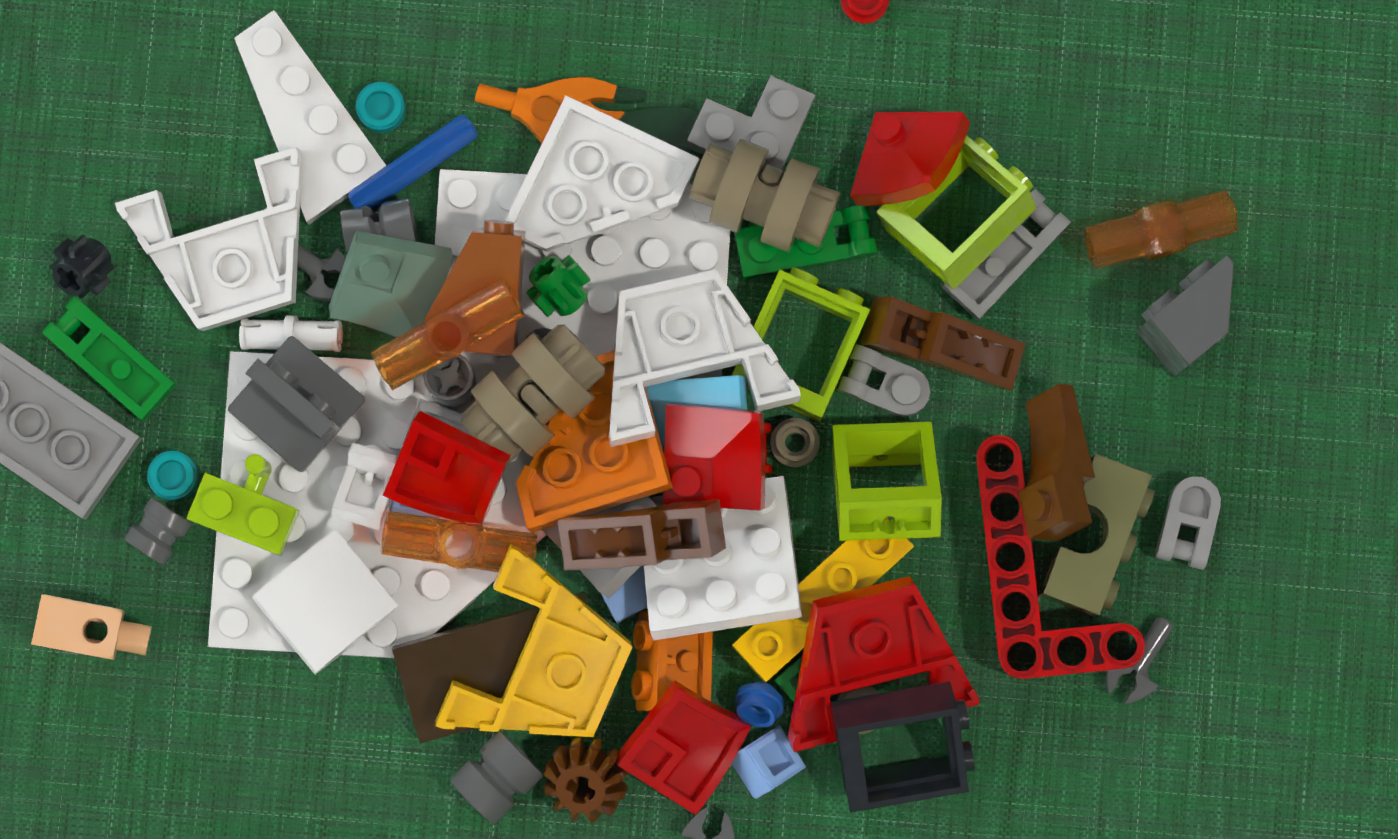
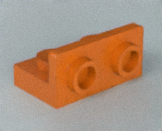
M640 611L638 621L633 630V643L637 649V671L632 678L631 690L636 700V710L651 711L675 680L711 701L713 631L653 640L650 633L648 611Z

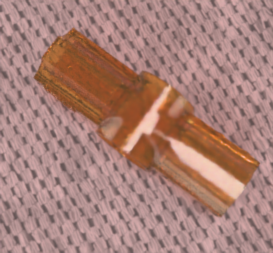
M1225 190L1176 203L1175 200H1168L1151 204L1135 210L1131 216L1108 220L1097 225L1093 224L1092 226L1085 227L1083 231L1089 260L1094 270L1142 257H1146V260L1166 257L1188 249V245L1236 233L1239 229L1233 199L1229 196L1228 191Z
M503 277L448 309L439 311L432 318L373 350L371 355L384 381L392 390H395L444 361L457 357L467 348L525 316V313L514 291ZM443 321H450L456 324L461 332L460 343L452 347L441 344L435 335L436 325Z
M387 510L380 553L382 555L447 564L456 569L473 568L499 572L510 544L519 547L535 561L537 534ZM457 531L469 533L472 538L470 550L462 556L454 557L449 555L446 551V542L449 536Z

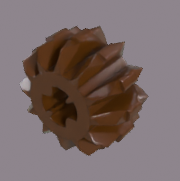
M579 736L573 739L570 747L564 744L559 745L553 753L554 759L549 760L544 767V776L548 778L543 787L544 795L557 797L553 803L554 812L565 807L571 810L569 814L571 823L578 820L581 813L585 814L591 824L599 820L601 813L608 816L612 815L619 805L618 801L624 799L628 787L623 780H625L628 772L615 763L619 755L618 748L609 750L606 753L600 750L602 747L600 737L594 739L590 747H587ZM583 777L589 779L588 783L582 781Z

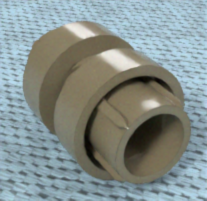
M743 139L739 140L734 152L711 143L708 145L694 178L689 199L713 207L709 223L738 233L744 220L764 227L760 242L786 252L790 251L795 239L820 248L840 196V192L816 183L820 168L791 158L786 171L767 165L769 149Z
M565 324L554 327L543 339L533 332L511 352L520 364L519 367L506 379L495 370H492L471 390L476 401L462 413L461 422L473 437L510 454L511 457L508 464L523 450L533 457L555 436L546 423L561 409L574 419L595 399V396L589 389L604 375L605 367Z

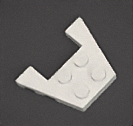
M292 147L254 159L267 204L266 209L175 238L161 192L155 190L115 203L117 211L127 221L137 236L138 242L164 276L163 279L198 330L206 331L241 320L242 318H248L296 303L302 155L299 148Z
M716 269L619 291L609 431L611 447L655 437L656 430L644 387L741 364L744 368L756 411H763L800 401L801 393L798 386L783 371L778 363L777 356L768 344L765 345L751 325V319Z

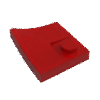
M875 112L850 194L858 206L893 204L913 200L936 191L955 164L966 138L970 121L964 112Z
M667 404L664 456L673 488L663 491V504L719 499L720 508L763 510L765 508L763 413L761 411L719 406Z
M419 411L411 424L383 496L431 515L456 521L482 524L488 515L511 455Z
M675 680L619 750L616 763L628 773L696 815L729 769L751 726L744 722L737 714L714 704Z

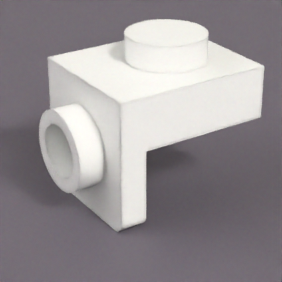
M352 443L348 452L347 467L332 506L331 516L380 530L390 501L389 498L383 496L398 456L377 445L363 446Z

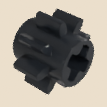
M81 235L75 242L67 238L53 251L58 259L50 265V269L53 270L55 283L65 293L78 295L81 299L90 291L97 296L111 283L110 279L106 276L114 269V265L111 263V255L108 249L98 240L87 239L85 235Z

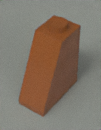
M485 220L484 228L476 227L471 232L414 337V348L513 356L511 352L518 347L526 231L514 230L515 223L512 221Z

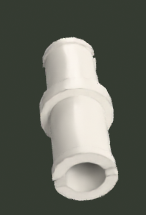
M286 315L284 320H249L248 318H242L239 329V342L242 350H278L288 337L294 336L309 350L340 352L343 341V328L340 320L299 321L298 316Z

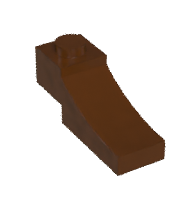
M874 297L860 342L864 346L894 357L942 369L1001 390L1013 389L1026 343L944 312H931L894 297Z
M1057 384L1025 402L1031 435V468L1028 485L1025 489L1019 491V497L1029 539L1058 541L1092 523L1083 483L1095 478L1074 388L1073 385Z
M719 499L672 502L668 505L629 511L564 517L557 521L564 570L658 565L664 560L709 558L726 549Z

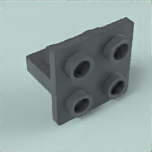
M290 336L266 364L258 358L246 371L245 374L252 380L228 406V411L297 471L304 472L364 404L365 397L298 339Z

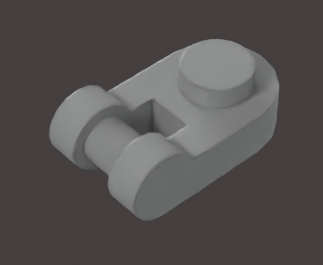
M861 345L854 346L850 356V360L853 361L848 377H842L837 389L838 392L895 416H913L924 408L929 400L930 387L928 380L922 372L883 356L870 348ZM871 370L885 375L879 390L866 385Z
M1192 476L1180 481L1173 487L1156 544V559L1170 562L1173 557L1188 561L1189 567L1200 570L1205 569L1221 506L1219 491L1210 480ZM1180 525L1197 529L1194 542L1177 538Z

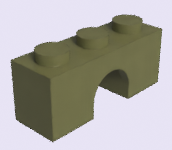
M1098 454L1090 458L1095 478L1083 483L1089 511L1095 514L1102 526L1101 542L1092 553L1087 554L1077 553L1063 547L1056 549L1038 594L1040 597L1092 617L1100 615L1102 608L1111 609L1120 587V582L1113 580L1119 562L1128 563L1136 545L1137 536L1130 534L1137 515L1143 518L1146 516L1155 490L1148 488L1152 475Z

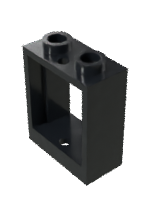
M950 681L831 702L843 785L850 813L969 792L966 772L974 771L975 764L970 741L962 742L961 730L970 729L965 700H955ZM942 718L947 756L864 770L859 732Z

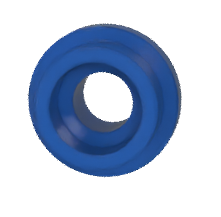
M764 682L749 683L741 686L735 697L738 716L747 724L755 727L771 726L776 719L781 717L785 708L783 697L773 686Z

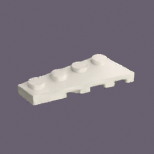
M273 10L234 39L278 151L280 152L292 147H297L301 151L300 207L307 224L310 225L347 199L349 191L386 167V164Z

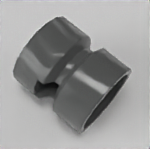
M409 198L382 203L378 212H373L368 206L341 211V224L347 254L356 231L419 242Z
M501 730L496 732L480 749L482 755L480 762L468 760L449 779L463 797L493 825L514 806L513 795L515 793L525 795L544 776V773Z

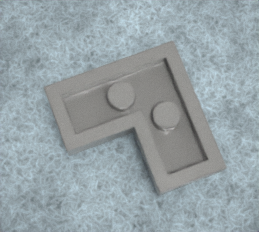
M770 76L752 117L706 98L688 137L686 147L704 154L711 143L734 152L739 140L743 139L769 149L766 164L783 170L814 102L815 95Z

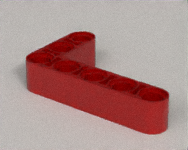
M1002 435L987 438L981 443L977 451V468L998 655L1001 667L1008 675L1014 678L1033 679L1119 670L1134 666L1140 661L1144 653L1145 642L1138 629L1130 624L1116 623L1042 631L1032 539H1029L1019 497V491L1026 488L1023 458L1019 446L1013 439ZM994 447H1006L1014 454V462L1007 471L994 472L987 467L986 456ZM1002 495H1010L1016 498L1020 505L1017 516L1008 522H1001L995 519L991 512L994 500ZM1008 544L1020 546L1025 553V561L1022 567L1012 572L1001 569L997 563L999 550ZM1021 593L1030 600L1031 610L1025 619L1011 621L1005 617L1002 606L1005 598L1010 594ZM1127 632L1133 636L1137 644L1133 657L1120 661L1114 659L1109 654L1107 642L1114 633ZM1076 637L1086 645V657L1079 665L1067 666L1060 661L1057 654L1058 646L1065 638ZM1020 642L1032 645L1037 654L1034 666L1026 671L1013 669L1008 661L1010 648Z

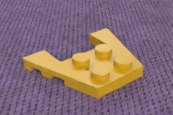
M510 544L493 588L496 591L539 607V613L503 697L492 696L453 680L436 718V726L442 729L469 727L491 732H498L499 729L529 731V734L594 737L631 652L632 644L625 636L519 547Z

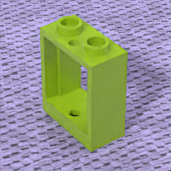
M967 135L955 164L936 191L913 200L884 204L876 212L885 230L953 291L1037 209L1030 193V189L1033 187L1030 180L1015 166H1011L1007 170L997 162L998 154L985 140L977 137L973 141ZM970 166L1005 196L1007 200L952 253L915 219Z
M792 268L790 273L779 269L753 327L762 341L784 293L851 322L820 393L816 394L797 385L801 393L800 401L784 405V407L820 423L870 309L861 306L864 301L862 297L848 290L837 288L835 293L816 286L819 279L803 270ZM736 365L732 376L740 375L746 377L743 365Z
M932 422L832 425V464L839 540L941 537L942 497ZM921 465L924 486L851 489L849 467ZM889 516L894 517L891 521L884 520V518Z

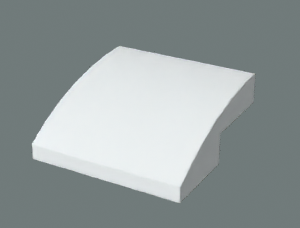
M336 529L293 561L252 597L315 675L350 649L359 638L391 615L399 606Z

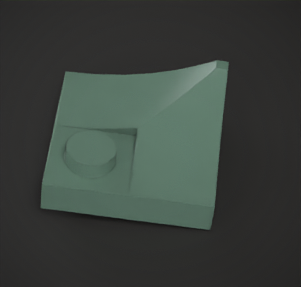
M356 231L329 303L330 318L363 325L399 338L414 346V337L450 271L453 263L452 249Z

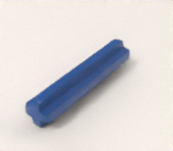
M465 115L458 116L349 191L348 198L355 208L368 206L371 210L375 209L475 140L478 134L474 125Z

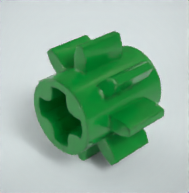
M567 255L562 261L557 256H548L539 261L531 270L529 281L533 287L528 289L526 294L546 317H549L554 311L559 316H568L576 312L585 303L587 291L583 286L590 281V277L570 255Z

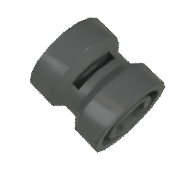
M445 351L431 357L425 365L423 373L424 383L433 400L438 404L454 408L464 405L472 398L471 390L477 385L473 368L467 358L457 352Z
M151 497L143 508V519L139 525L131 526L123 539L165 566L173 555V544L177 538L185 537L193 524Z

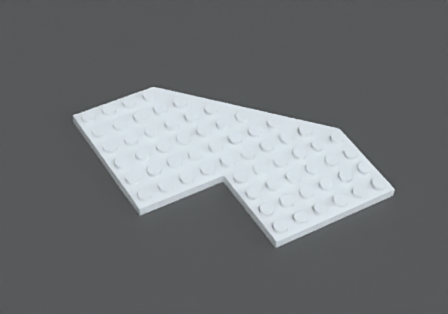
M440 169L435 245L452 249L453 263L450 271L471 232L476 227L484 228L485 220H505L527 174ZM689 184L679 205L671 209L548 252L525 242L518 346L535 329H553L557 325L565 324L595 356L615 350L619 291L713 269L717 270L727 285L730 230L709 223L713 207L689 199L692 184ZM567 255H570L590 277V281L583 286L587 291V299L571 315L559 316L554 311L553 314L546 317L526 294V291L533 287L529 281V274L539 261L548 256H557L562 261ZM427 349V363L431 357L439 352L449 350ZM230 351L221 479L244 487L249 475L245 468V460L251 454H259L267 459L272 466L271 474L262 495L297 508L300 511L282 556L218 531L216 532L208 647L296 652L252 597L282 570L335 529L399 605L391 615L364 634L350 649L342 654L380 658H394L392 646L436 634L441 628L450 623L476 600L475 598L495 582L510 544L519 547L528 554L534 546L547 536L542 530L532 533L526 527L515 483L524 466H529L533 459L524 450L507 464L488 515L482 524L456 521L439 517L438 522H433L389 511L391 499L380 530L332 517V506L347 467L348 452L351 444L356 443L363 446L377 445L385 448L391 454L399 456L420 398L440 405L433 400L424 383L423 373L427 363L319 357L365 397V402L306 471L299 472L228 411V406L252 380L245 374L246 371L258 358L266 364L274 354ZM452 351L467 358L475 373L477 384L492 370H495L506 379L520 366L511 355ZM722 369L676 380L722 377ZM472 396V398L462 406L454 408H445L462 414L476 401V399L474 396Z

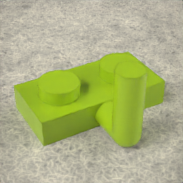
M259 454L249 455L245 460V468L249 475L244 487L205 473L186 519L282 556L300 510L262 495L272 471L271 463Z

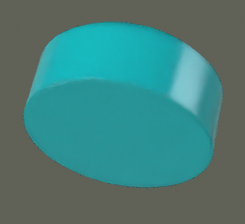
M374 82L364 87L359 93L356 100V112L360 121L367 129L377 133H386L396 129L402 123L406 113V104L402 94L395 86L386 82Z
M166 451L156 456L150 463L147 472L148 484L151 490L159 497L168 501H180L189 497L197 488L199 470L196 463L184 453Z

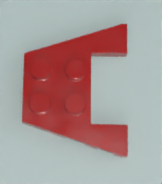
M910 576L813 600L788 733L789 744L793 752L837 741L830 701L831 695L924 671L927 672L928 685L950 681L955 700L964 699L967 708L980 705L978 695Z

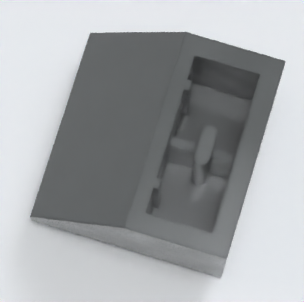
M1228 256L1224 257L1216 265L1210 258L1206 259L1179 283V286L1184 290L1181 294L1177 296L1170 289L1141 314L1146 323L1137 333L1174 377L1228 334L1234 265Z

